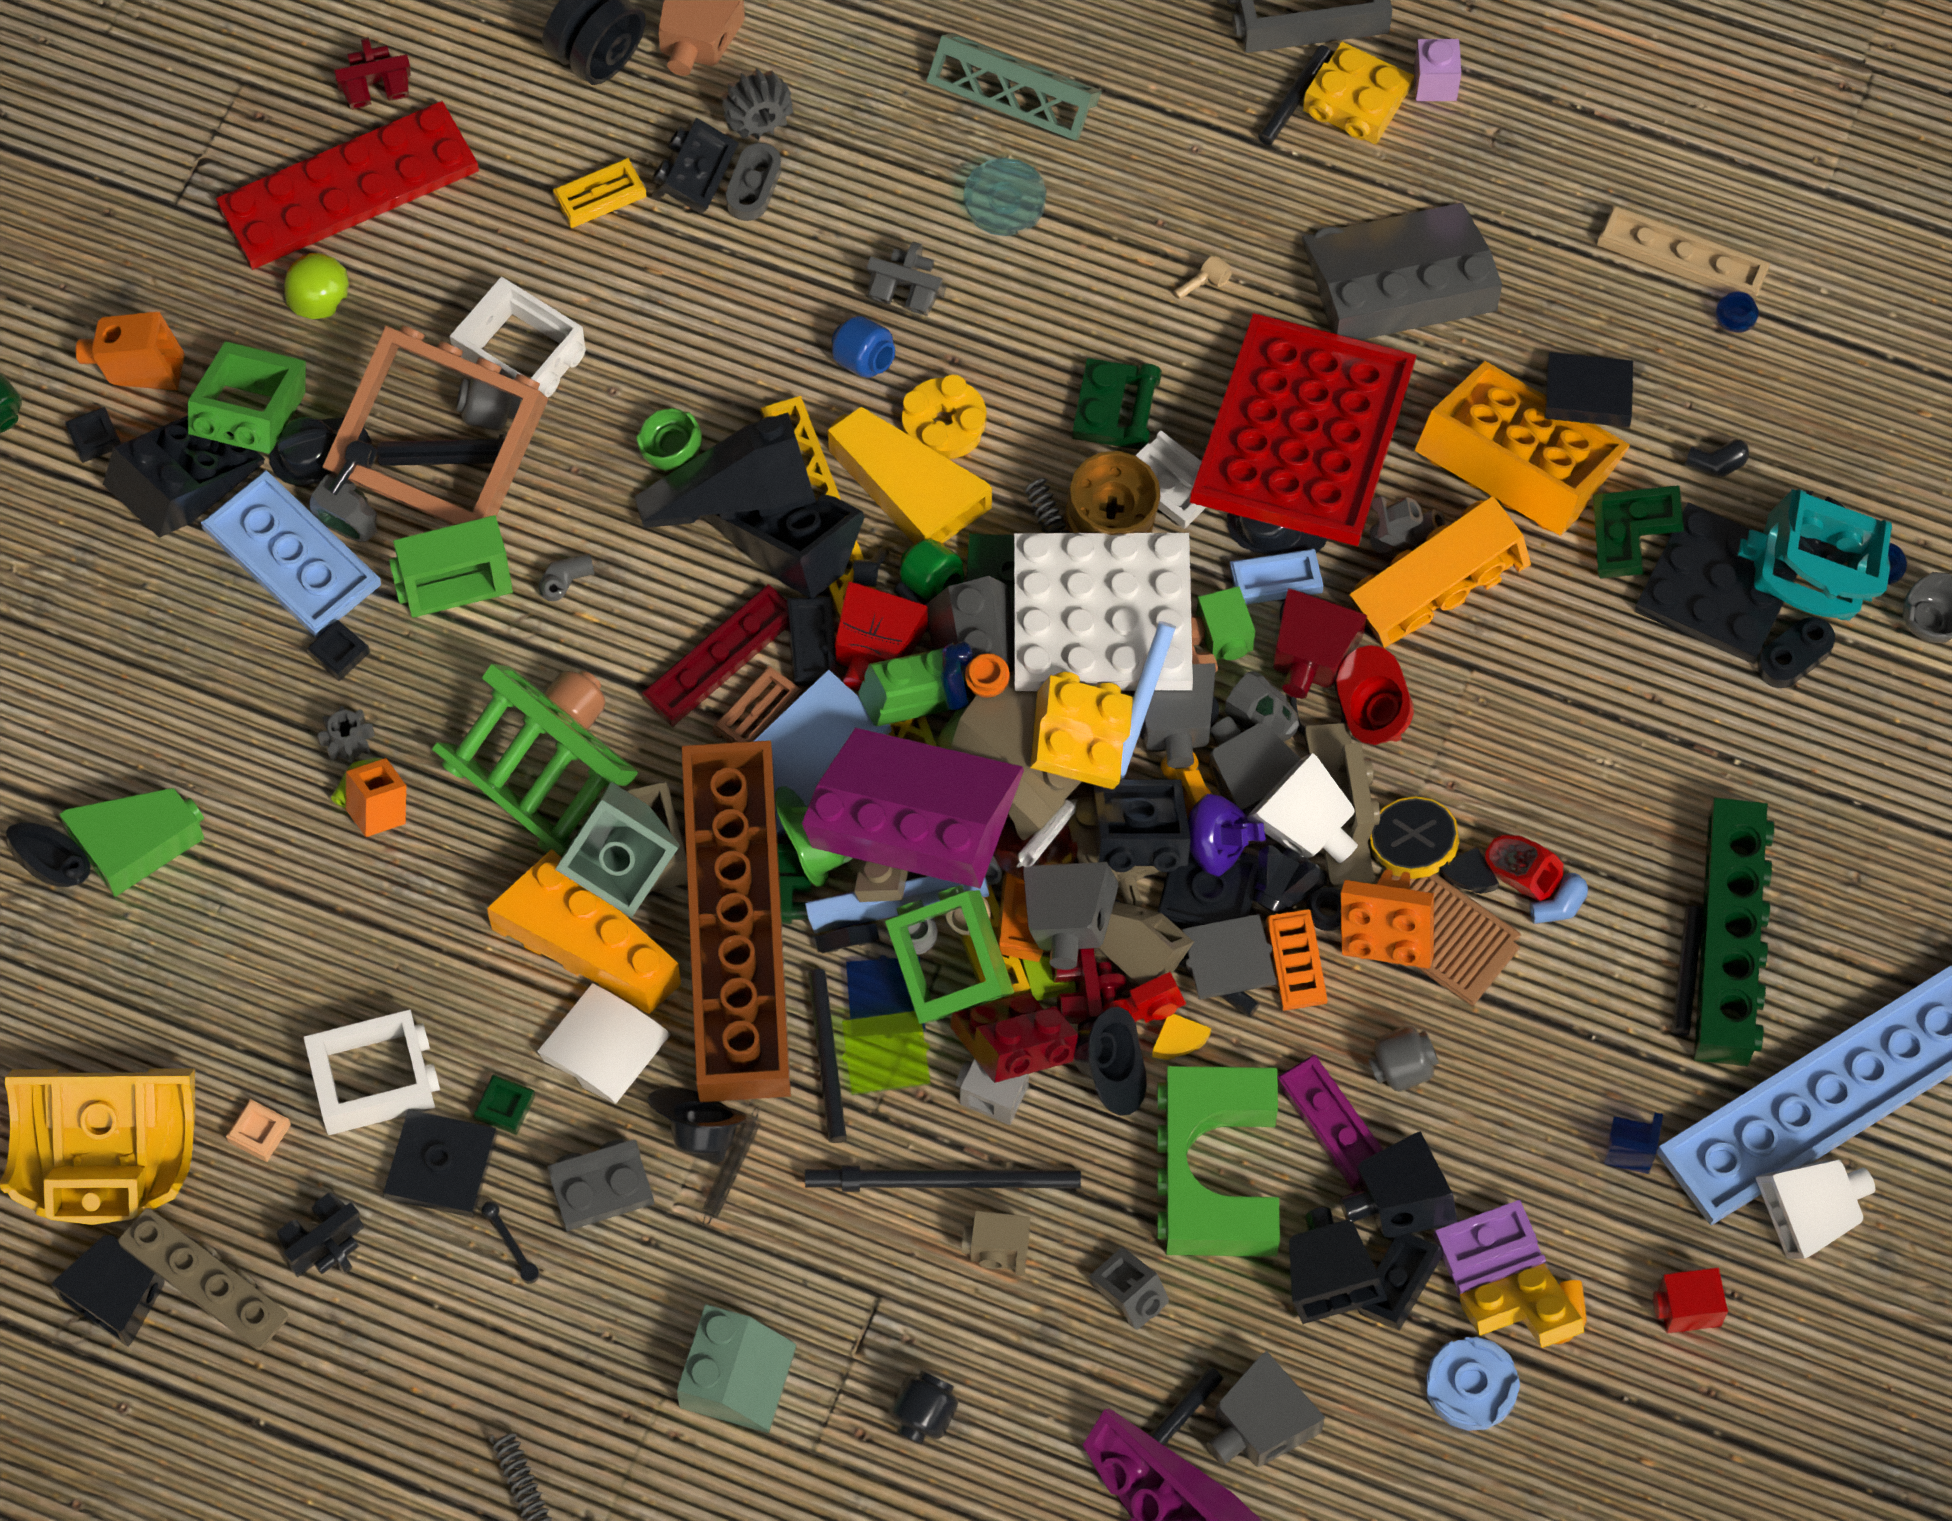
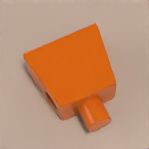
M160 312L102 317L97 322L94 339H78L76 343L78 363L97 364L108 382L113 385L163 390H178L185 353Z

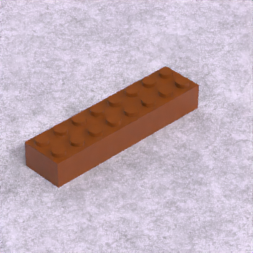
M771 740L682 746L696 1080L700 1102L791 1097L774 764Z

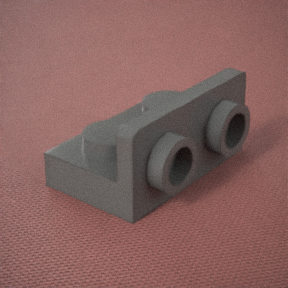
M624 1139L612 1140L603 1144L599 1150L584 1155L570 1153L557 1159L555 1164L548 1166L550 1181L566 1232L655 1204L635 1139L629 1141Z

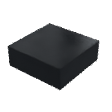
M105 407L65 422L82 463L112 452L113 447L121 444Z
M338 620L307 648L308 655L338 681H341L370 653L369 646Z

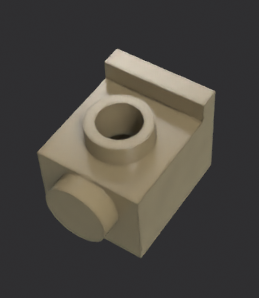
M975 1211L973 1226H964L962 1253L971 1254V1261L979 1262L984 1268L1000 1270L1006 1268L1007 1265L1016 1266V1275L1025 1276L1031 1217Z

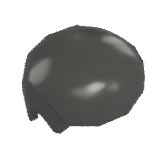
M1932 572L1919 579L1904 599L1903 619L1906 621V626L1914 635L1927 642L1946 643L1952 639V575L1949 573Z

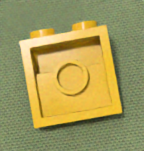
M1341 42L1328 64L1324 62L1307 89L1303 111L1309 113L1317 121L1328 122L1345 130L1355 139L1366 140L1376 145L1413 86L1415 75L1347 43Z
M1059 672L1054 676L1050 675L1037 691L1030 768L1114 789L1120 783L1123 743L1130 736L1133 697L1121 694V688L1113 683H1101L1096 687L1080 683V677L1072 672Z

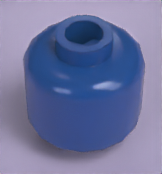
M862 316L849 318L843 324H840L832 335L833 359L839 366L858 376L870 378L883 373L894 360L895 346L892 334L887 328Z

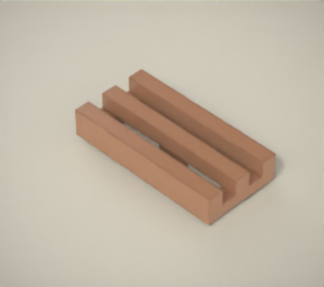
M768 666L713 726V734L719 738L724 737L727 743L752 742L803 694V690ZM772 681L775 682L777 685L755 706L736 730L730 729ZM787 691L788 693L782 698V700L761 721V723L751 732V734L746 739H744L743 737L763 717V715L773 706V704L783 695V693Z

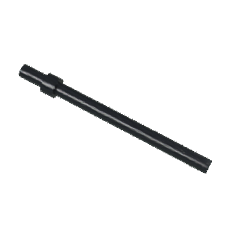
M842 1165V1169H805V1188H842V1192H860V1188H1081V1170L860 1169V1165Z

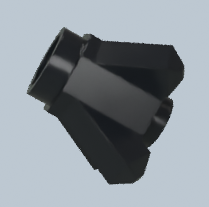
M1275 843L1259 850L1258 883L1255 886L1257 892L1252 900L1275 914L1286 913L1288 909H1293L1296 903L1327 885L1325 870L1320 869L1317 864L1311 863L1309 859L1290 848L1285 849L1280 844Z

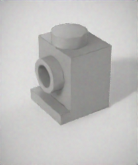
M974 1059L973 1063L965 1061L956 1081V1086L960 1087V1105L1011 1125L1029 1087V1074L994 1083L976 1059Z

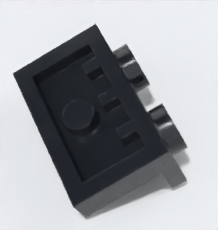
M697 117L685 129L679 126L668 144V148L672 150L668 161L663 159L652 177V181L657 184L651 197L659 201L665 194H668L698 213L703 214L708 209L739 143Z

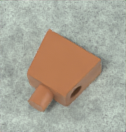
M664 0L659 23L660 51L670 55L667 63L669 70L677 75L687 76L691 73L695 62L708 66L716 65L744 22V0Z

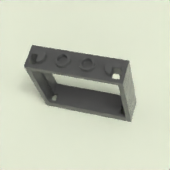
M1227 0L1228 4H1234L1236 13L1232 14L1233 31L1237 36L1241 35L1245 53L1389 34L1393 11L1390 0H1365L1364 4L1257 18L1253 0Z

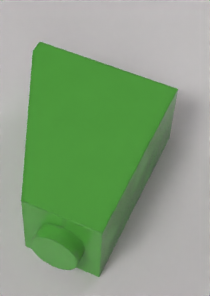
M174 788L66 809L59 814L66 833L85 853L90 865L114 897L205 839L199 822L204 820L201 811L190 797L183 801Z

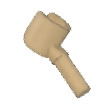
M1209 257L1203 264L1200 273L1174 290L1176 297L1181 299L1199 286L1204 285L1208 280L1218 287L1223 286L1232 275L1231 271H1229L1231 266L1220 257Z

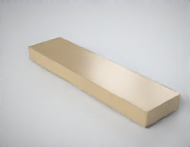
M1615 205L1611 209L1597 243L1600 247L1755 303L1770 267V262Z

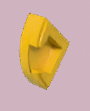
M1173 1014L1166 1018L1153 1048L1152 1057L1172 1060L1194 1050L1197 1051L1208 1040L1211 1028Z

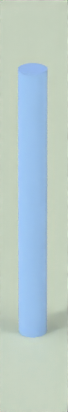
M1159 621L1133 696L1130 736L1123 743L1120 780L1125 778L1176 626L1164 621Z

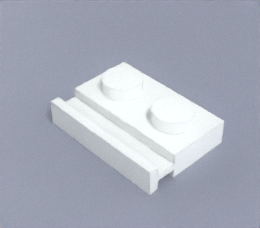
M1160 431L1157 434V438L1151 444L1148 443L1136 456L1151 467L1159 481L1161 497L1158 509L1185 529L1206 508L1190 503L1191 491L1202 461L1163 431Z

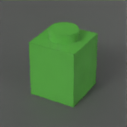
M1240 586L1199 596L1196 616L1202 619L1205 627L1204 642L1208 652L1214 654L1215 660L1223 658L1225 660H1236L1253 651L1255 628Z

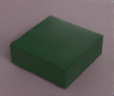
M492 1075L474 1112L475 1120L517 1135L533 1103L535 1091Z

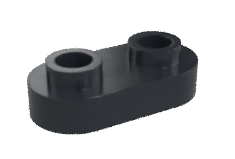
M1808 617L1800 620L1766 646L1761 653L1758 662V673L1761 679L1769 686L1775 688H1787L1798 682L1830 656L1836 639L1831 625L1823 619ZM1815 633L1819 635L1821 639L1812 640L1807 636V634ZM1775 658H1785L1789 664L1781 665Z

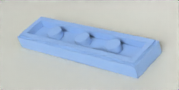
M926 876L906 881L902 901L859 902L855 892L809 901L805 904L808 919L814 933H820L899 916L896 908L918 900H922L924 906L939 901L937 893L963 884ZM984 878L981 889L963 885L965 891L980 890L983 897L990 896L986 878Z

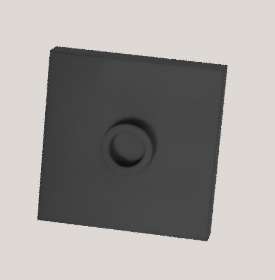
M408 1109L383 1191L384 1198L474 1218L498 1135L497 1129Z

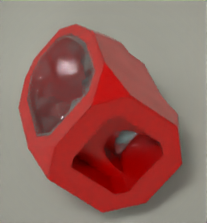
M1502 835L1496 837L1485 851V860L1497 878L1514 887L1520 893L1538 901L1552 896L1563 879L1564 864L1555 853L1523 836Z

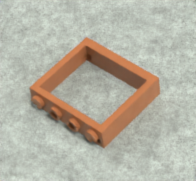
M401 325L399 331L385 326L323 468L337 475L343 468V464L346 461L347 446L351 442L358 440L398 348H402L520 398L522 402L473 512L372 469L356 465L354 472L348 480L450 525H457L493 515L497 516L549 400L538 390L540 383L521 374H517L514 380L500 374L502 367L478 357L476 364L461 358L463 351L448 343L440 341L437 347L423 342L424 334L405 325Z

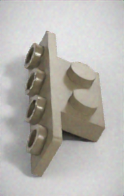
M1346 723L1308 725L1304 732L1308 755L1314 753L1355 810L1354 814L1341 827L1358 844L1354 852L1339 864L1323 848L1329 886L1336 889L1342 888L1345 880L1373 884L1374 873L1368 841L1374 825H1379L1380 808L1377 798L1371 799L1369 785L1373 783L1371 759H1364L1362 743H1351L1350 731Z
M146 1208L118 1240L124 1250L256 1350H262L288 1320L287 1312L256 1289L257 1284L250 1276L239 1268H235L232 1271L220 1262L222 1258L208 1244L200 1241L198 1244L150 1208Z

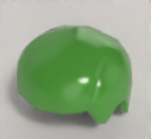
M669 408L657 410L648 417L636 436V440L642 456L651 466L664 471L677 470L697 457L701 449L702 434L696 419L690 412Z

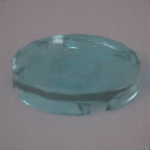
M999 158L986 161L973 170L965 183L963 203L965 210L971 216V221L978 228L993 235L1011 236L1018 234V230H1023L1026 227L1028 230L1037 224L1044 214L1047 191L1043 178L1032 166L1016 159Z

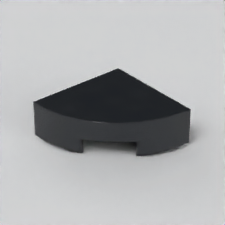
M1478 847L1454 857L1449 864L1447 861L1445 865L1439 867L1438 874L1453 886L1456 885L1479 894L1498 890L1499 882Z
M876 924L847 927L814 937L817 951L822 954L836 952L849 946H863L877 942L876 940L880 939Z

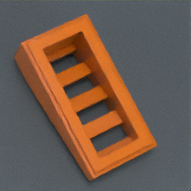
M1300 910L1268 916L1265 932L1268 944L1272 946L1270 955L1283 1011L1327 1004V994L1311 911ZM1305 947L1306 952L1283 955L1282 951ZM1309 965L1310 970L1286 973V968ZM1313 982L1314 988L1293 992L1289 990V985Z

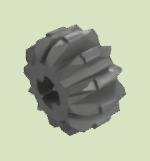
M756 68L753 74L747 77L741 73L740 81L728 83V92L721 96L727 124L733 130H736L742 138L753 135L759 140L762 134L766 132L774 135V128L786 126L787 116L793 113V103L788 85L783 82L782 78L775 75L773 70L763 74Z

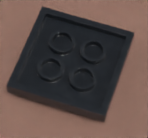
M1688 502L1683 511L1684 531L1672 533L1636 604L1634 612L1755 664L1785 602L1776 596L1757 590L1754 585L1756 572L1754 561L1738 555L1740 540H1748L1749 530L1751 529ZM1775 558L1773 575L1795 582L1798 574L1784 561Z

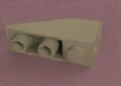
M1114 901L1104 942L1100 947L1094 948V950L1101 956L1110 958L1124 971V976L1129 982L1135 986H1140L1170 971L1173 973L1194 941L1162 913Z

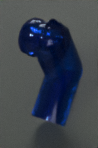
M965 641L955 645L951 642L942 651L940 679L946 706L949 709H960L968 704L961 666L968 665L973 659L970 645Z

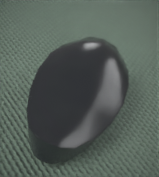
M25 822L12 824L7 828V844L12 855L25 870L42 882L57 887H71L83 883L90 875L91 866L85 853L75 842L59 831L48 826Z

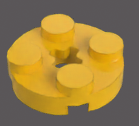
M952 374L945 378L927 380L916 386L904 397L902 411L903 432L949 460L970 453L981 441V435L986 428V406L978 391L966 384L963 377ZM940 412L953 414L951 416L952 423L949 425H945L943 421L935 422L933 419Z

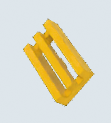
M629 158L553 189L554 198L560 204L563 215H566L570 228L579 226L647 197L646 189ZM627 174L628 176L612 184H604ZM592 189L591 192L588 194H585L571 201L568 200L573 196H576L578 194H581L585 191Z

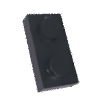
M1409 1233L1396 1236L1376 1270L1385 1290L1387 1300L1358 1308L1359 1314L1400 1331L1443 1256L1440 1246Z

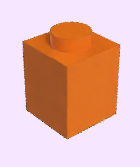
M387 758L346 771V811L365 837L406 824V784Z

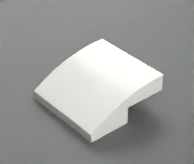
M592 983L537 1052L544 1062L576 1077L584 1089L616 1104L669 1038L670 1034L643 1012Z

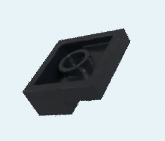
M1181 779L1120 780V783L1114 789L1092 784L1091 794L1095 816L1094 839L1098 862H1107L1110 868L1116 872H1127L1134 866H1155L1161 872H1171L1179 866L1188 865L1191 838Z

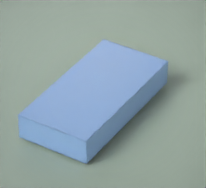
M1315 549L1230 561L1229 569L1233 587L1240 586L1246 605L1286 599L1289 588L1308 595L1323 593V582Z

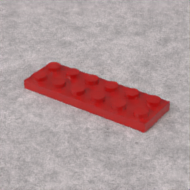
M442 100L216 198V202L250 268L254 270L479 172L476 158Z

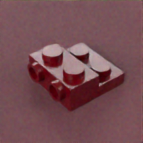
M1031 992L952 1013L950 1028L994 1083L1073 1062L1078 1033L1056 1006L1044 1009Z

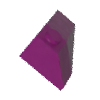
M1110 1408L1102 1412L1083 1443L1084 1449L1110 1494L1118 1495L1131 1517L1129 1521H1262L1234 1493Z

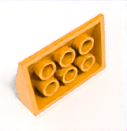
M1484 361L1431 411L1414 451L1426 457L1433 465L1443 467L1462 478L1469 486L1481 489L1487 494L1494 496L1505 507L1516 510L1532 519L1542 529L1561 536L1579 518L1593 499V495L1598 492L1625 455L1630 444L1596 424L1545 419L1546 396Z

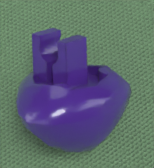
M1206 794L1194 805L1187 818L1191 838L1190 852L1204 871L1217 877L1234 865L1245 846L1249 845L1248 841L1266 840L1263 822L1249 821L1244 811L1219 795Z

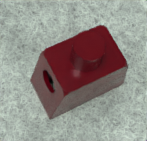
M1289 588L1286 594L1273 665L1276 671L1287 674L1282 686L1283 691L1291 697L1304 699L1307 697L1312 683L1325 688H1331L1337 680L1339 667L1347 655L1356 650L1363 638L1367 615Z

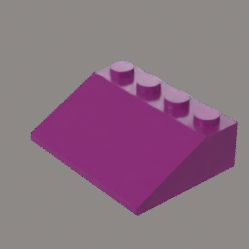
M855 727L818 782L802 825L812 848L981 889L1024 769L1022 766Z

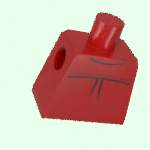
M849 581L835 644L836 661L841 665L849 667L843 680L844 684L853 690L859 691L862 681L865 680L864 676L869 664L911 655L928 627V606Z

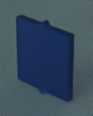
M881 955L877 960L846 962L852 1038L884 1035L886 1039H891L893 1035L926 1032V1024H919L898 958L887 959V956Z

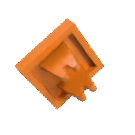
M1389 869L1383 872L1377 884L1345 880L1341 890L1342 955L1430 969L1434 957V893L1410 890V873L1403 872L1399 880H1393V872Z

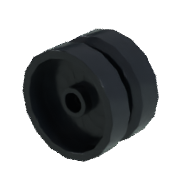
M560 0L545 25L542 37L543 49L562 64H570L571 70L591 85L602 84L614 77L636 51L646 25L645 13L629 0Z

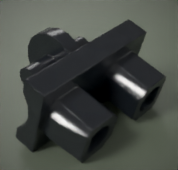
M327 1193L316 1201L311 1208L313 1214L321 1222L318 1227L307 1233L297 1219L277 1231L287 1264L297 1278L314 1265L321 1274L334 1265L344 1274L352 1269V1265L346 1256L359 1247L353 1236L361 1231L364 1225L359 1218V1211L352 1202L345 1206L332 1193Z

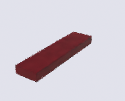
M767 584L642 692V699L671 727H674L788 628L787 600L771 585Z

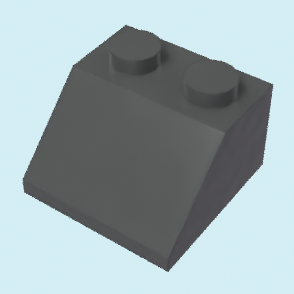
M986 576L948 586L925 604L928 606V627L932 650L946 647L950 649L964 674V679L968 663L974 657L984 653L998 655L1008 665L1009 672L1015 670V623L1007 584Z

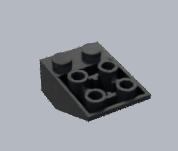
M185 416L113 447L103 485L160 538L195 521L263 465L265 458L255 450L189 435L188 416ZM227 432L228 435L234 436L231 432Z

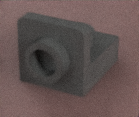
M1121 1247L1089 1275L1093 1287L1122 1309L1129 1325L1136 1330L1157 1316L1161 1309L1169 1302L1158 1274L1124 1247Z

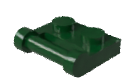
M1087 358L1072 439L1131 449H1143L1149 443L1148 420L1154 389L1160 384L1162 370L1153 364L1145 363L1134 366ZM1126 384L1135 385L1138 388L1131 424L1126 428L1118 427Z

